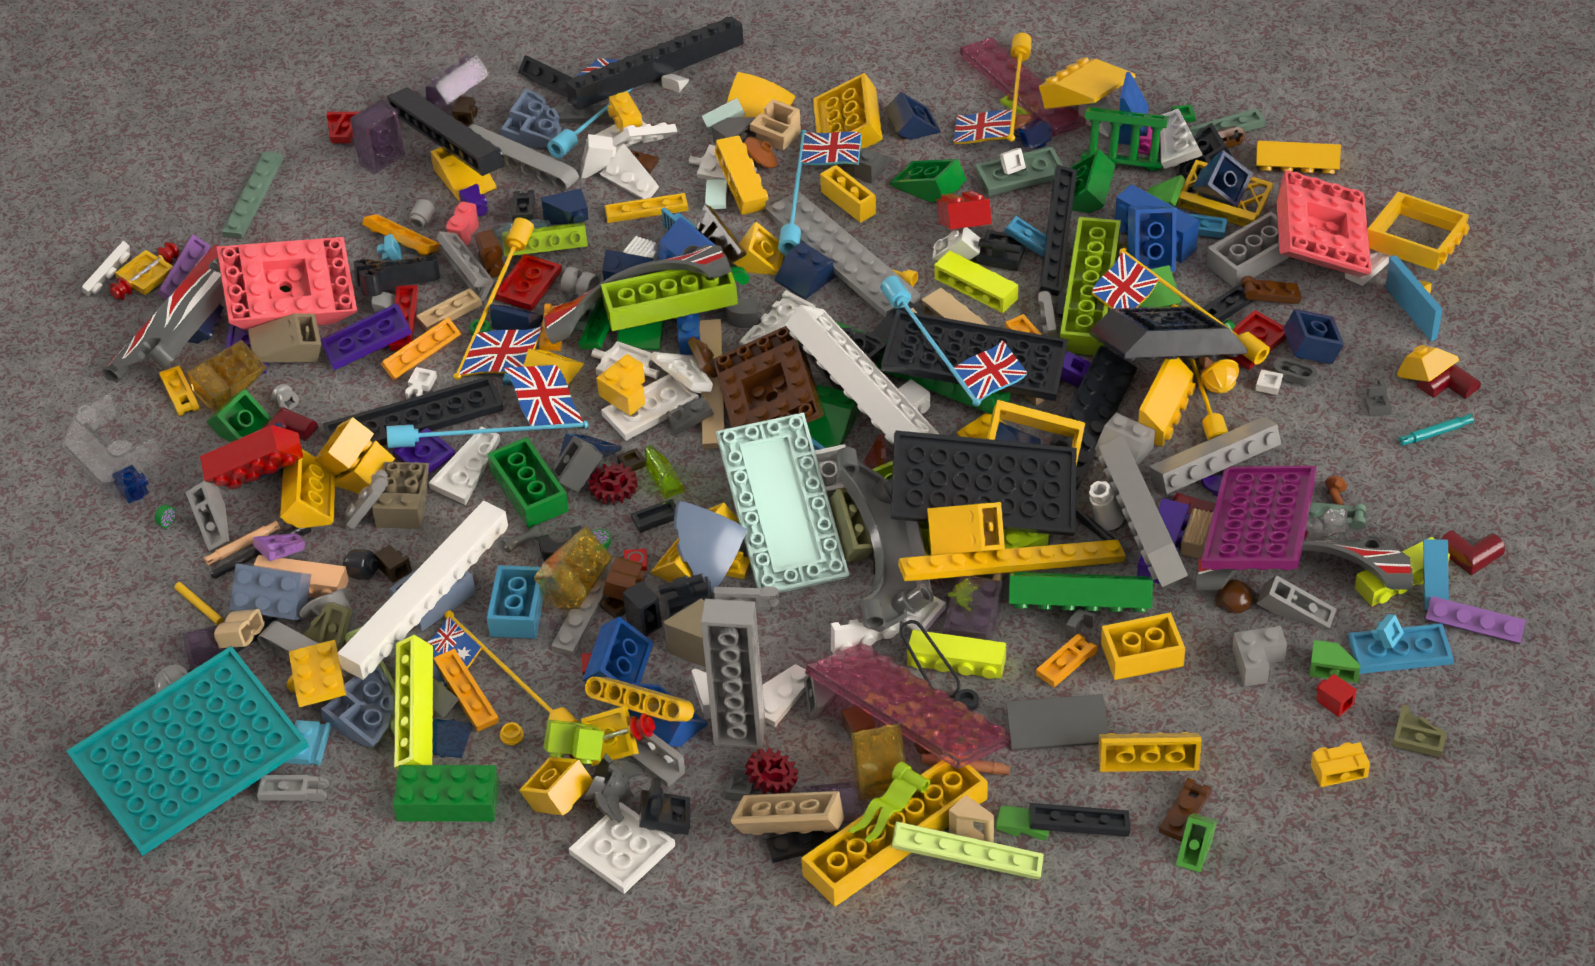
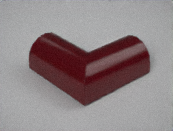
M1455 364L1430 382L1418 380L1417 387L1432 398L1450 388L1466 399L1479 390L1481 382Z
M282 407L261 429L279 422L282 424V428L297 432L299 439L306 441L319 427L316 421Z
M1454 530L1448 531L1440 539L1448 540L1449 558L1471 576L1505 553V545L1502 539L1494 533L1487 535L1474 545H1471Z

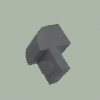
M736 285L738 304L723 307L724 317L732 326L752 328L754 325H758L757 298L740 299L739 285Z

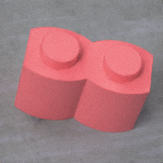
M459 203L455 208L454 216L447 222V232L457 233L466 246L471 241V234L479 226L476 204Z

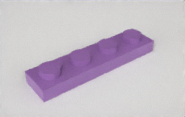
M193 234L156 294L166 300L188 275L192 267L207 252L210 245Z
M1431 596L1425 618L1427 621L1442 623L1443 625L1518 644L1521 643L1526 624L1524 619Z

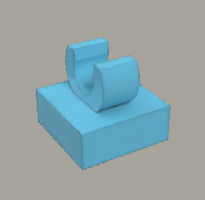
M392 234L384 236V244L377 246L378 254L385 252L382 254V260H402L401 246Z
M1387 614L1383 621L1377 623V629L1371 631L1375 640L1382 641L1384 648H1393L1404 634L1396 615Z

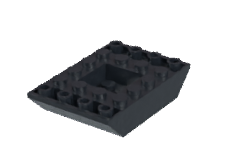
M1192 306L1112 308L1090 330L1089 334L1097 339V342L1106 345V348L1112 349L1115 354L1121 355L1124 360L1135 361L1137 358L1142 357L1147 360H1157V357L1177 359L1178 356L1194 359L1198 358V355L1216 358L1221 354L1229 357L1247 354V348L1228 327Z

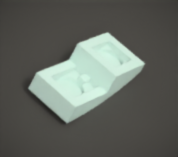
M712 179L706 182L705 204L711 206L712 209H726V179Z

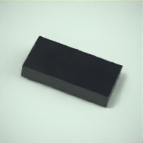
M673 499L632 513L631 519L639 533L674 521L676 504Z

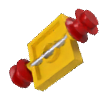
M165 242V248L159 247L157 249L158 256L144 250L115 272L117 284H110V294L115 299H121L122 301L125 300V294H132V288L143 295L148 294L164 282L173 267L171 265L173 263L172 258L177 260L179 257V248L174 243Z
M627 706L581 718L583 724L596 725L604 731L600 761L605 753L612 761L639 754L635 738L641 740L643 734L651 737L655 730L653 719L645 713L641 714L640 720L636 716L630 719ZM566 754V755H568L570 758L574 759V758H573V757H574L573 755H571V754ZM593 760L592 766L599 765L600 761Z

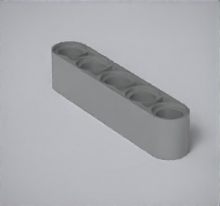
M273 621L257 637L259 644L263 648H269L270 652L281 658L286 657V660L289 662V651L319 644L278 621ZM342 669L345 684L355 675Z

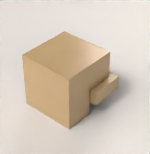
M772 99L764 107V114L760 113L752 121L750 130L756 132L757 139L762 142L766 141L772 147L784 151L801 132L800 109Z

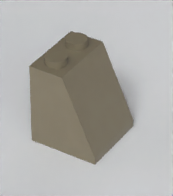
M701 598L665 620L664 631L667 652L669 654L706 667L701 627L705 601Z

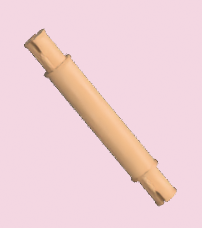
M275 521L267 526L263 525L261 528L216 549L214 553L204 557L205 563L209 566L218 560L222 561L228 556L252 545L254 537L269 536V534L280 530L279 523Z

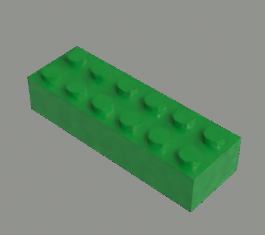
M1010 572L1009 604H1014V608L1025 609L1028 608V604L1038 605V609H1052V605H1061L1062 610H1075L1076 606H1085L1087 611H1099V607H1108L1109 611L1122 612L1123 608H1132L1133 612H1147V608L1152 609V576Z

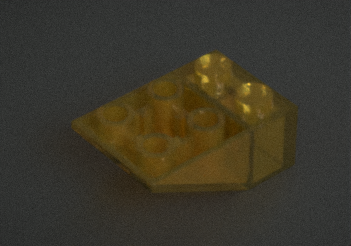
M240 340L187 372L190 388L215 413L234 394L243 389L247 390L267 369V366Z
M584 526L543 563L534 579L560 610L579 609L613 557L590 529Z
M899 723L870 730H861L851 734L853 779L860 801L883 796L894 781L892 779V772L895 766L901 761L906 763Z

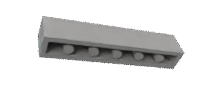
M1261 417L1149 466L1152 484L1160 491L1169 494L1281 445L1278 424Z

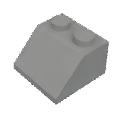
M1116 412L1103 428L1095 447L1097 452L1094 458L1099 460L1098 456L1102 455L1098 446L1123 435L1138 466L1154 448L1155 430Z

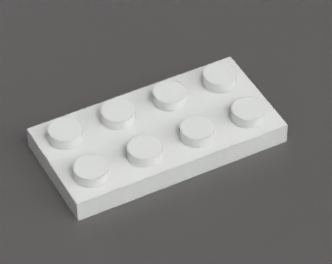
M668 374L643 387L645 405L631 416L612 404L601 409L602 416L627 441L668 419L667 411L673 414L679 410L677 408L678 405L684 408L687 404L698 399L699 396Z

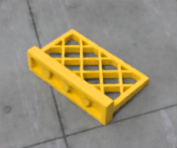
M1195 160L1178 198V207L1211 217L1227 218V222L1243 227L1260 217L1274 187L1272 182L1251 177L1245 192L1250 190L1253 197L1245 201L1241 199L1236 208L1204 198L1198 192L1194 194L1187 192L1189 187L1194 186L1198 178L1196 175L1198 168H1204L1208 164ZM1258 186L1266 188L1265 193L1257 196L1253 190ZM1256 202L1258 208L1254 213L1248 211L1245 206Z

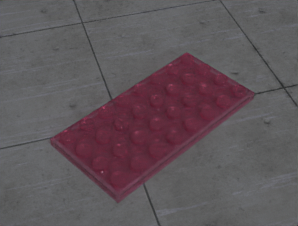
M859 644L808 664L805 674L957 769L1000 750L1011 743L1010 734L1003 727L994 725L986 720L985 716L968 709L964 703L950 698L946 692L930 686L928 681L911 674L907 668L898 666L889 657L880 655L867 644Z

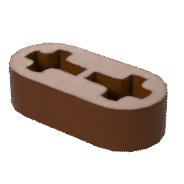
M1237 126L1217 130L1227 148L1237 146L1245 139L1244 130ZM1234 132L1238 133L1235 139L1228 137L1234 135Z

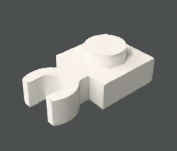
M416 367L408 381L409 387L405 391L406 399H410L412 395H416V397L421 396L423 391L429 392L437 378L436 371Z

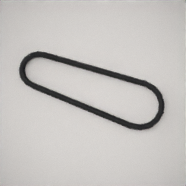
M916 620L906 621L901 626L900 635L932 694L942 700L954 698L960 690L958 675L924 627ZM914 623L921 629L955 677L957 688L952 695L940 696L935 692L904 635V628L908 624Z

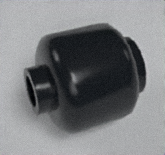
M353 549L344 557L343 566H346L347 575L351 578L370 579L378 570L379 562L375 558L373 551Z

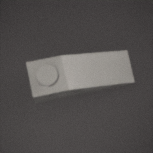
M202 482L186 491L185 493L209 552L229 542L226 506L218 486Z
M1277 575L1263 585L1256 603L1274 614L1325 629H1330L1337 610Z

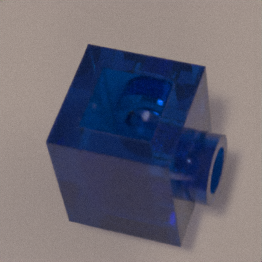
M1040 118L1018 128L1022 144L1029 149L1044 147L1046 142L1052 140L1050 136L1052 130L1049 123Z
M132 464L112 474L117 490L128 504L135 500H140L143 496L149 494L146 487L149 485L146 476L143 473L139 474Z

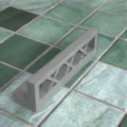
M439 232L436 239L444 248L442 254L466 285L474 291L481 301H484L494 280L457 233Z
M614 705L612 708H610V710L616 709V708H619V707L616 706V705ZM654 733L651 737L643 734L641 740L635 738L639 754L629 756V758L655 778L661 779V783L669 787L685 774L683 755Z

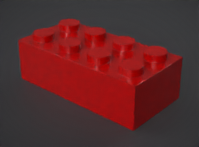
M965 191L962 192V196L950 193L941 195V199H936L939 224L948 229L992 224L990 200L984 197L983 194Z
M270 425L200 456L206 482L214 483L216 486L222 485L228 487V489H237L247 481H256L259 479V476L277 472V469L280 467L295 464V461L303 458V453L297 432Z

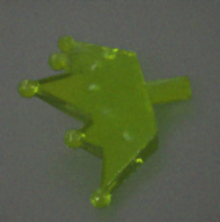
M965 578L964 581L955 586L956 592L948 593V596H956L957 604L971 611L967 603L973 598L968 596L978 587H970L971 582H967L969 579Z

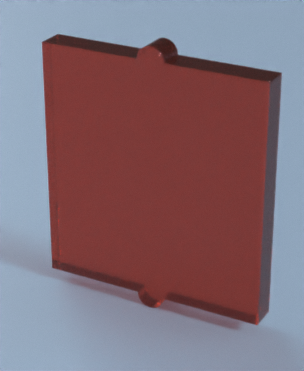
M879 434L863 461L864 465L870 469L883 465L886 460V445L883 434Z

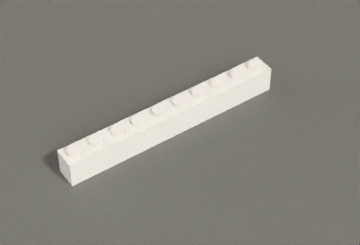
M483 501L337 653L341 668L362 680L369 673H372L384 657L391 653L396 643L403 640L407 633L419 624L421 618L434 608L436 602L449 592L452 585L458 579H461L469 567L475 564L486 549H489L493 542L506 531L508 527L506 511Z

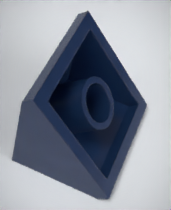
M490 304L492 326L496 330L538 328L543 321L544 315L504 305Z

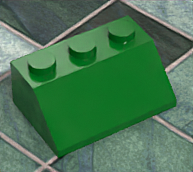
M1098 149L1070 167L1077 170L1072 211L1092 213L1103 208L1106 203L1105 200L1110 190V182L1114 176L1115 164Z

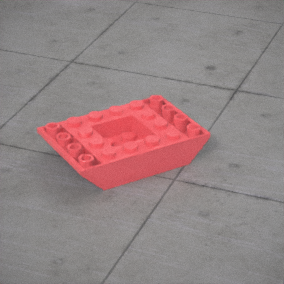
M1285 170L1277 198L1280 254L1358 277L1370 275L1371 262L1364 193L1356 189L1342 187L1336 183H1328L1318 178H1311L1298 172Z
M344 237L217 247L228 321L232 325L248 331L249 328L294 313H313L316 316L317 326L337 323L357 312ZM284 285L290 287L291 291L282 292L280 290V287Z

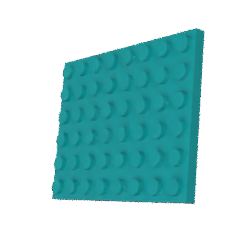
M230 646L66 752L143 856L308 748L309 745L233 647Z

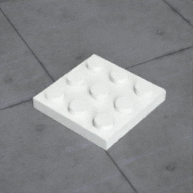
M619 802L621 814L624 817L623 821L618 823L616 820H611L605 815L569 848V854L625 894L675 847V840L663 831L640 828L639 815Z

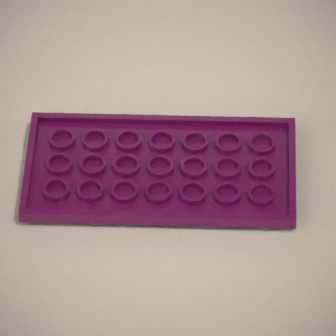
M1230 466L1224 469L1201 560L1202 569H1298L1317 476L1316 466Z

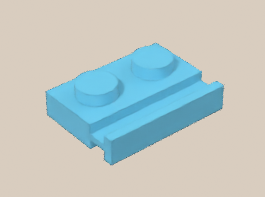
M296 720L295 727L307 740L309 747L286 761V763L316 764L320 766L331 730L330 722L320 724V722Z

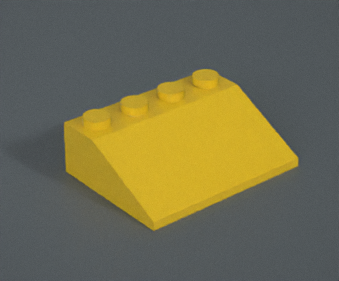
M1088 57L1076 60L1077 63L1066 66V70L1056 72V76L1046 78V82L1039 85L1044 108L1096 103L1123 86L1126 72L1130 71L1099 59L1088 60Z
M865 73L813 98L817 133L860 132L862 134L860 149L867 148L883 140L877 90Z

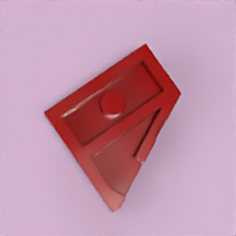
M327 112V124L331 142L350 143L363 120L362 113Z

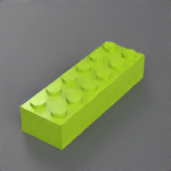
M673 269L601 284L603 303L612 331L738 304L737 288L732 272L714 279L713 277L709 278L692 271Z

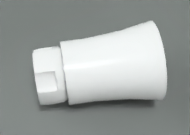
M1106 481L1094 482L1090 486L1091 489L1089 491L1093 520L1106 531L1114 530L1123 523L1125 516L1109 483Z

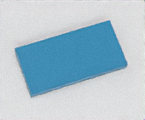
M1398 256L1389 257L1385 288L1430 341L1438 339L1442 307Z
M1442 623L1401 627L1404 634L1393 648H1384L1382 641L1375 640L1371 631L1348 633L1353 658L1360 664L1359 674L1451 665L1454 663Z

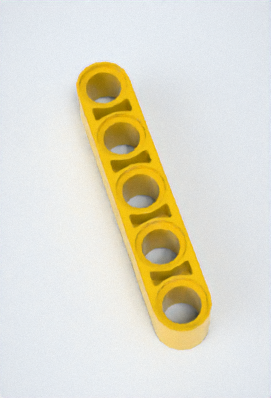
M591 677L585 684L586 694L590 698L620 707L627 706L630 710L663 720L687 722L694 714V707L688 700L613 678Z

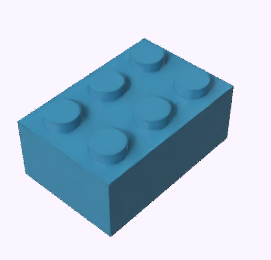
M498 565L487 615L490 637L537 638L547 586L544 567Z

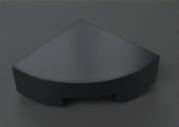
M1060 293L1058 295V314L1064 313L1067 293Z

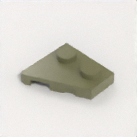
M328 602L321 610V614L314 618L310 623L309 629L302 635L317 643L335 640L339 652L344 644L353 609L335 602Z
M1402 705L1392 746L1441 758L1447 733L1439 727L1433 726L1424 717H1416L1409 712L1410 708L1408 706Z

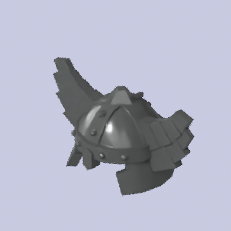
M605 753L592 776L593 782L588 787L586 794L583 795L582 800L595 801L596 808H599L603 815H607L611 820H616L620 823L624 817L621 814L619 801L624 797H631L632 792L629 789V779L642 775L643 767H637L636 763H629L627 760L619 761L617 759L612 761Z

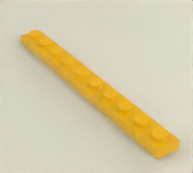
M1117 539L906 557L899 559L898 566L904 581L1120 563L1124 562L1126 555Z

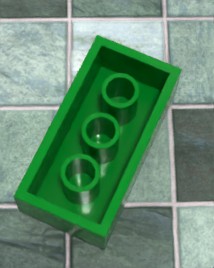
M528 437L487 453L491 474L528 529L533 525H538L569 511L565 490Z
M399 765L393 800L397 822H495L500 783L497 766Z

